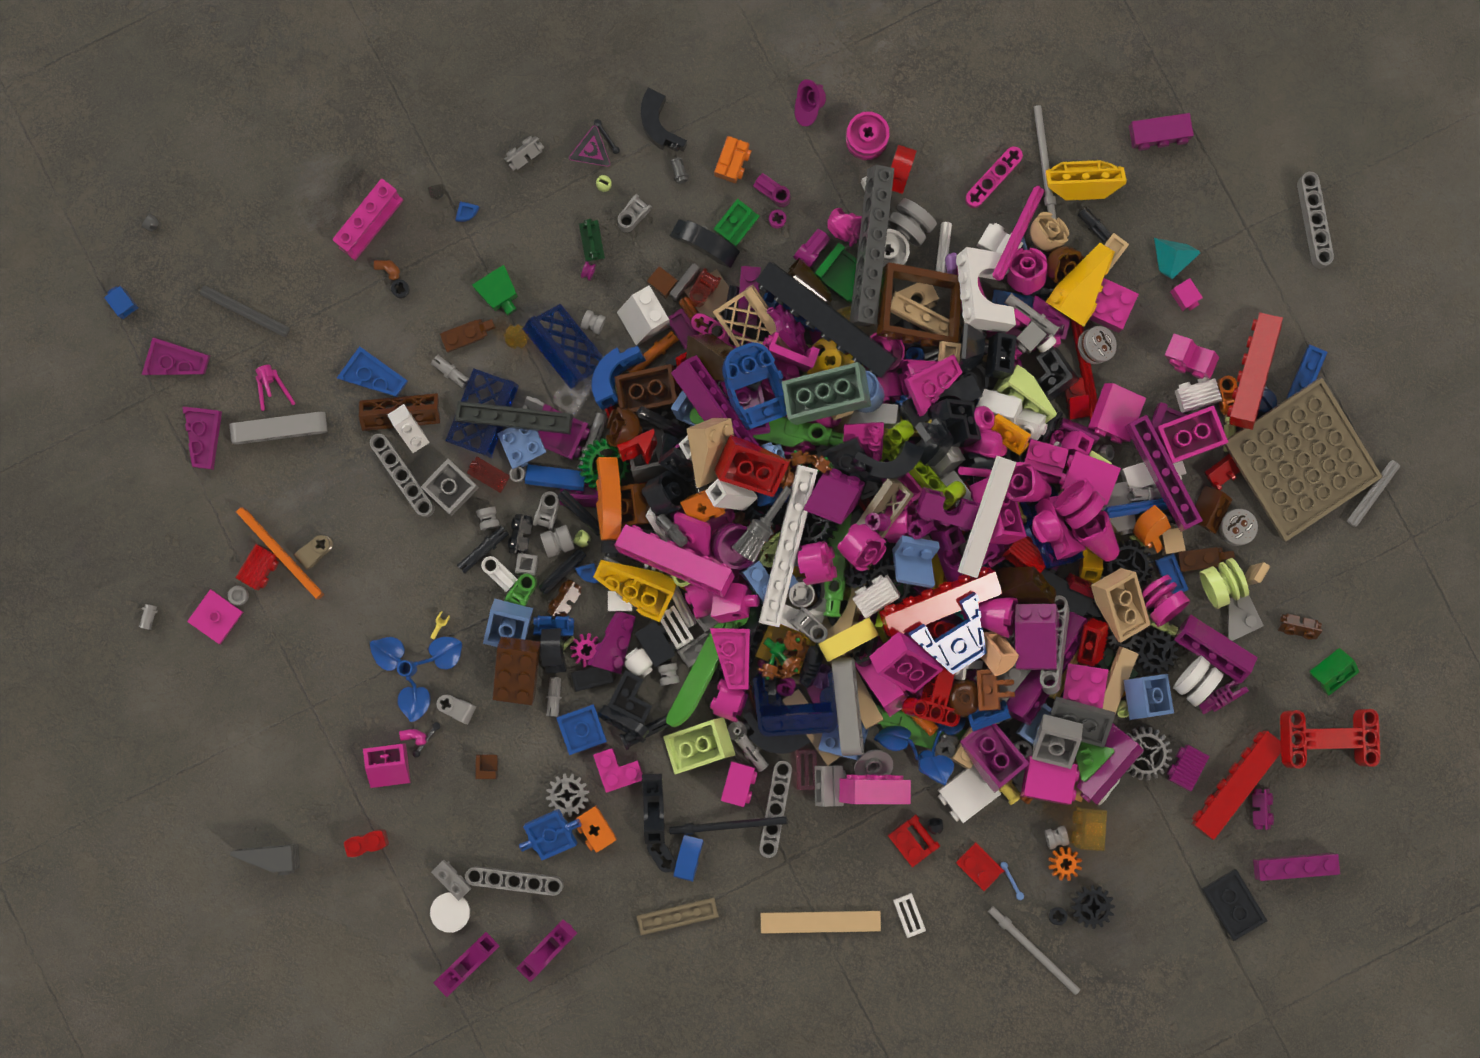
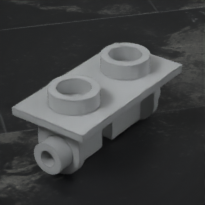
M529 136L522 141L523 145L518 149L513 148L506 153L507 157L504 160L506 162L511 161L509 166L513 171L515 169L519 170L528 163L524 157L526 154L532 160L542 152L544 146L541 142L536 143L539 140L538 137L534 136L532 138Z
M443 860L431 873L459 901L472 888L461 875L457 874V871L449 864V861Z

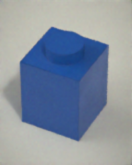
M121 286L113 287L108 291V295L104 297L121 319L126 318L139 308L128 292Z

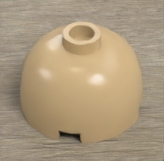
M1042 212L1034 219L1030 226V237L1035 247L1043 251L1052 252L1068 241L1069 230L1059 217L1053 219L1051 217L1052 213Z

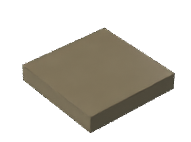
M716 269L684 292L699 313L714 319L716 316L713 311L727 301L729 286Z

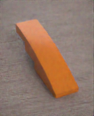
M598 457L596 463L599 479L596 481L598 492L596 506L601 540H617L621 534L622 520L617 457Z

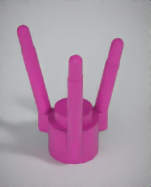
M264 365L256 369V380L262 411L265 410L262 384L265 385L268 397H271L269 383L274 381L273 378H275L290 403L295 405L292 396L282 383L277 371L272 370L271 365Z

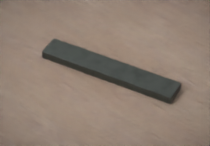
M458 401L455 421L571 434L573 414Z

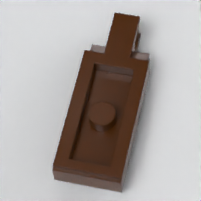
M479 319L440 333L446 352L449 353L484 339V337L488 336L487 331L496 327L492 319L485 322Z
M1222 547L1177 553L1181 572L1207 569L1211 566L1218 567V564L1224 562V560L1235 559L1234 551L1223 552Z

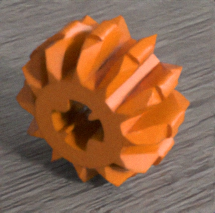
M1059 847L1060 854L1053 850L1052 854L1055 856V859L1048 858L1049 861L1054 862V864L1048 866V869H1055L1052 875L1056 876L1059 874V880L1062 881L1065 875L1066 879L1070 881V874L1077 877L1078 874L1074 870L1082 869V867L1076 865V863L1082 862V859H1074L1078 852L1074 851L1071 854L1070 847H1067L1066 851H1064L1063 847ZM1063 859L1069 861V864L1066 865V869L1065 867L1060 866V864L1063 863Z

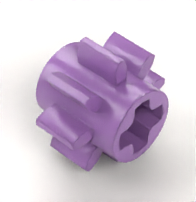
M821 664L813 685H816L819 689H826L831 687V682H834L833 671L830 666Z

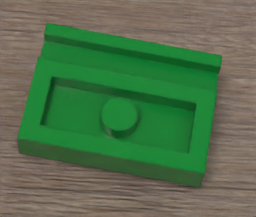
M737 199L713 230L737 247L760 218V215Z

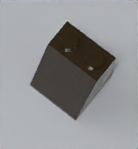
M710 333L687 336L686 360L697 355L713 380L724 381L723 363L726 356L734 348Z
M1034 566L1000 567L996 569L1002 594L993 598H1017L1018 604H1055V588L1045 580L1043 574L1039 573Z

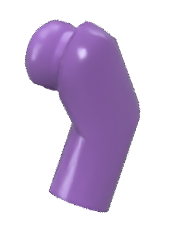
M954 252L947 254L945 264L947 273L957 275V254Z

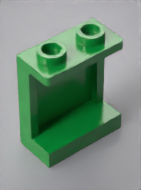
M838 243L815 274L824 285L852 305L857 259L848 253L842 244Z

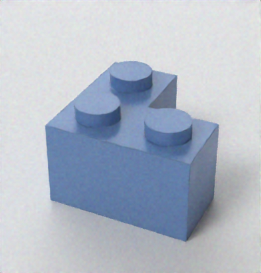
M756 560L749 567L740 570L739 573L753 593L759 596L760 603L763 605L770 574L767 573L760 561ZM793 574L789 588L798 583Z

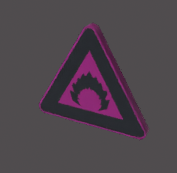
M597 126L591 127L569 155V160L610 166V161Z

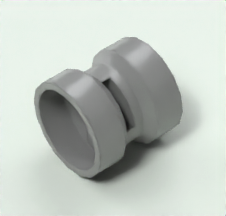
M587 310L580 327L585 330L590 328L593 333L599 335L606 317L594 315L593 311Z
M488 507L476 511L477 517L481 521L479 524L481 531L500 526L499 520L495 516L497 513L496 507Z
M677 663L657 666L658 672L661 674V686L680 682L679 676L676 674Z
M1060 826L1057 830L1048 829L1044 831L1050 850L1055 849L1058 845H1069L1065 826Z

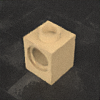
M1170 525L1171 528L1159 536L1164 548L1162 549V555L1186 551L1183 534L1179 528H1175V525Z

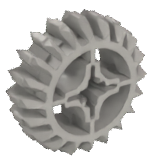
M1140 727L1139 733L1137 729H1132L1134 736L1126 733L1142 749L1152 750L1146 754L1147 759H1145L1146 757H1138L1136 761L1142 760L1148 766V770H1141L1132 764L1126 771L1132 770L1131 777H1135L1138 773V780H1142L1145 774V779L1150 780L1151 774L1154 778H1158L1156 771L1160 774L1165 773L1161 768L1162 766L1169 768L1165 760H1172V757L1167 756V753H1171L1172 749H1166L1170 742H1162L1166 736L1161 735L1158 737L1159 730H1155L1152 734V727H1148L1145 733V728ZM1141 737H1149L1157 745L1148 747ZM1160 750V758L1154 766L1153 756Z

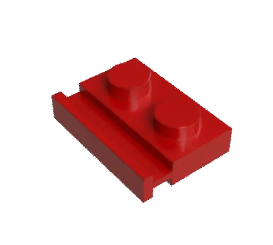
M976 842L955 862L983 891L1004 872Z

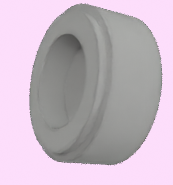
M234 586L229 590L228 600L233 605L241 606L248 601L249 593L246 588Z

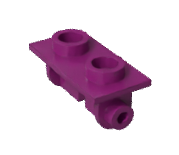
M1254 789L1252 804L1253 807H1260V811H1253V825H1255V829H1263V825H1265V830L1271 829V825H1274V814L1270 812V805H1273V794L1270 793V789H1264V793H1262V789Z

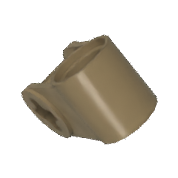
M318 535L299 549L294 556L306 570H309L332 549L333 541L328 536ZM320 540L326 541L324 543L325 548H319L321 545Z

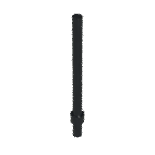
M787 816L705 824L685 823L683 826L669 827L670 835L683 833L685 835H694L695 832L788 824Z

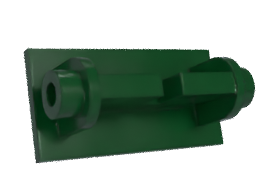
M584 220V223H579L585 261L604 259L598 220Z

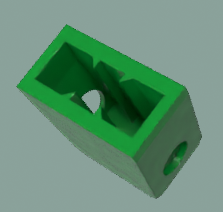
M504 265L472 284L477 293L494 311L502 307L508 316L517 310L512 300L516 299L518 295Z

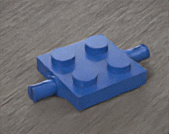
M560 809L524 824L523 828L528 835V841L520 843L519 848H521L522 852L533 848L541 860H545L575 847L578 842L572 830L581 827V821L576 819L568 823Z

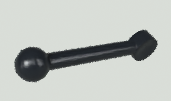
M596 119L594 121V126H597V128L600 129V131L602 132L610 146L613 148L612 152L614 154H618L620 152L619 147L614 145V143L612 142L604 128L601 126V120Z
M438 722L433 723L432 730L425 738L426 743L434 732L440 729L441 725ZM420 745L417 750L413 751L415 758L420 756V752L425 745Z

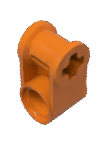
M1224 376L1216 381L1222 401L1219 402V407L1223 415L1228 413V404L1235 401L1232 399L1234 388H1238L1236 379L1232 376ZM1224 380L1229 382V390H1225L1222 387Z

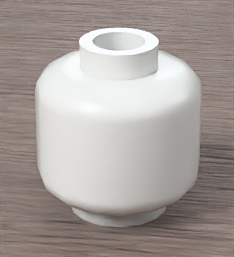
M636 647L625 657V666L636 676L642 675L645 677L653 670L651 668L653 663L643 648L638 650Z

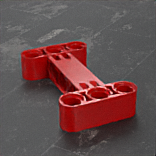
M937 620L925 625L933 639L956 627V625ZM942 666L943 670L924 685L921 699L907 698L903 702L902 709L906 715L954 727L959 723L960 715L956 713L954 715L952 712L955 709L947 707L955 674H951Z
M1374 709L1356 710L1353 714V728L1306 729L1305 715L1299 710H1287L1280 716L1281 760L1287 768H1303L1307 763V749L1354 748V759L1359 766L1374 767L1380 762L1379 716ZM1292 715L1295 718L1294 723L1291 722ZM1366 734L1368 735V740H1367V742H1366V740H1365V735H1366ZM1293 735L1295 736V742H1294V744H1293V742H1292V736H1293ZM1367 754H1368V756H1369L1368 762L1366 761V755H1367ZM1294 755H1295V757H1296V762H1295V763H1293V761H1292V758H1293Z

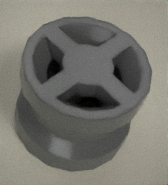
M941 734L936 745V752L939 755L951 758L959 744L958 738L955 735Z

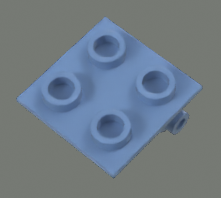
M507 428L497 433L512 469L519 466L524 467L528 465L529 461L546 453L538 431Z

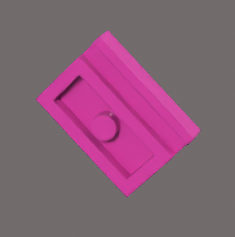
M1030 439L1024 462L1030 464L1037 472L1061 478L1069 449Z

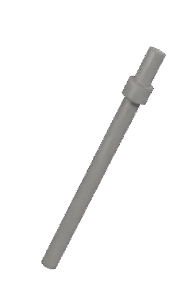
M1041 105L1034 106V115L1045 189L1044 204L1047 206V212L1052 213L1051 217L1056 219V197L1053 196V191L1047 186L1045 174L1046 170L1050 169L1042 108Z
M994 906L988 910L999 922L998 925L1003 930L1006 929L1074 995L1079 993L1081 989L1012 924V921L1007 916H1003Z

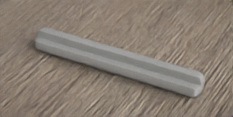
M1392 460L1388 463L1381 473L1382 478L1372 485L1348 518V524L1353 527L1358 526L1400 468L1397 462Z

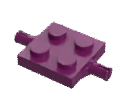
M778 305L775 309L773 307L767 309V314L775 322L776 332L779 333V337L793 352L804 355L805 351L810 348L806 345L804 339L805 329L802 323L797 322L789 309L786 310L782 305Z

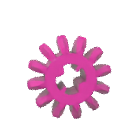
M590 633L587 634V640H585L583 634L579 635L581 642L577 639L573 640L578 645L577 647L570 646L571 650L577 651L571 654V657L579 656L575 663L579 664L584 659L583 667L587 666V660L592 659L597 651L595 648L598 644L595 643L599 638L596 636L590 641ZM587 644L588 647H592L590 655L586 656V653H584V655L582 653V650H584V645Z

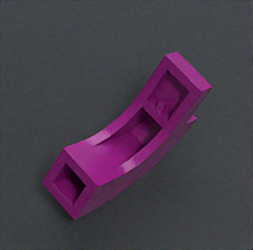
M562 919L516 969L531 982L573 939L577 932L569 923Z
M485 932L433 982L434 985L448 997L500 946Z

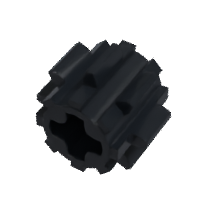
M849 564V567L844 570L845 583L852 586V588H861L863 584H866V581H869L868 570L859 571L852 564Z

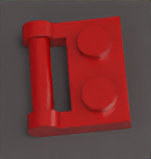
M917 814L887 835L912 868L940 847V844L933 840L919 822L920 818ZM911 825H913L929 846L925 850H923L907 829Z

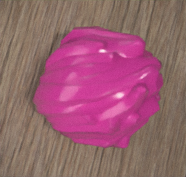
M836 208L831 212L828 219V229L835 238L849 242V246L852 247L860 237L862 216H856L854 213L845 214L841 208Z

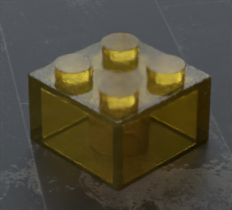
M1077 807V811L1073 812V823H1076L1075 831H1072L1071 838L1074 847L1084 850H1105L1107 810Z

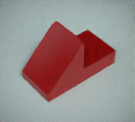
M1083 377L1079 378L1080 380L1064 391L1069 420L1089 417V395H1086Z
M654 429L634 437L632 440L618 444L617 447L622 461L633 459L641 454L648 465L657 445Z

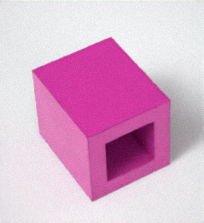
M1191 278L1170 291L1182 311L1187 308L1189 311L1200 305L1198 301L1203 298Z
M1082 431L1065 432L1061 447L1069 449L1068 455H1073L1077 451L1089 456L1094 439Z

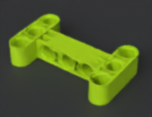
M900 421L883 435V450L880 462H884L887 459L893 461L897 457L901 445L913 435L914 428L909 421ZM921 460L909 472L922 489L926 487L943 492L945 496L943 508L946 510H951L966 495L964 484L954 481L946 486L930 466H924Z

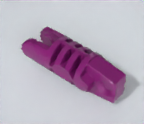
M1234 679L1211 693L1204 702L1199 704V709L1203 715L1211 710L1216 712L1246 694L1249 690L1247 687H1243L1232 693L1231 689L1240 684V682Z

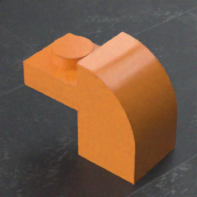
M1154 505L1138 518L1134 526V535L1147 548L1150 549L1152 547L1158 553L1164 549L1159 536L1169 530L1171 526L1167 516Z

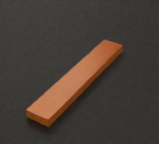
M240 507L236 513L315 599H321L324 593L248 510Z

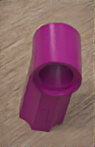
M764 173L756 179L753 188L772 200L778 207L789 205L791 196L787 187L781 186ZM779 193L787 195L786 199L782 201L776 197Z
M817 229L806 244H803L797 250L793 258L795 260L801 258L811 268L831 238L824 231Z
M917 514L915 520L907 528L908 535H911L914 539H921L931 531H938L941 524L935 519H931V521L924 520Z

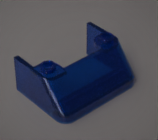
M832 669L828 672L829 687L824 688L820 693V703L787 706L782 705V698L777 692L775 704H768V691H765L764 677L759 672L753 678L760 733L770 737L830 733L834 731L838 725Z

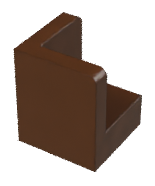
M658 267L647 280V284L665 299L678 283V280L661 267Z
M476 755V779H497L498 756Z

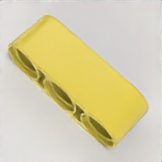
M868 617L818 645L825 659L829 662L875 638L879 634L871 618Z

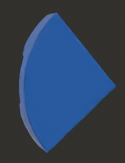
M460 201L455 221L465 222L472 219L478 213L480 207Z
M595 563L575 568L577 574L586 582L599 583L593 577L596 572Z

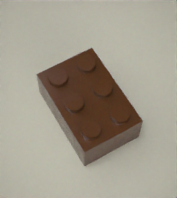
M668 364L614 376L619 407L629 409L636 415L637 410L641 406L653 412L671 409L681 393L679 384L671 374L676 367Z
M501 636L497 647L493 700L525 705L533 704L536 694L540 642Z

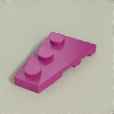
M955 354L904 379L919 416H924L928 411L927 409L939 399V396L945 389H948L962 374Z
M710 628L728 689L748 690L750 629Z

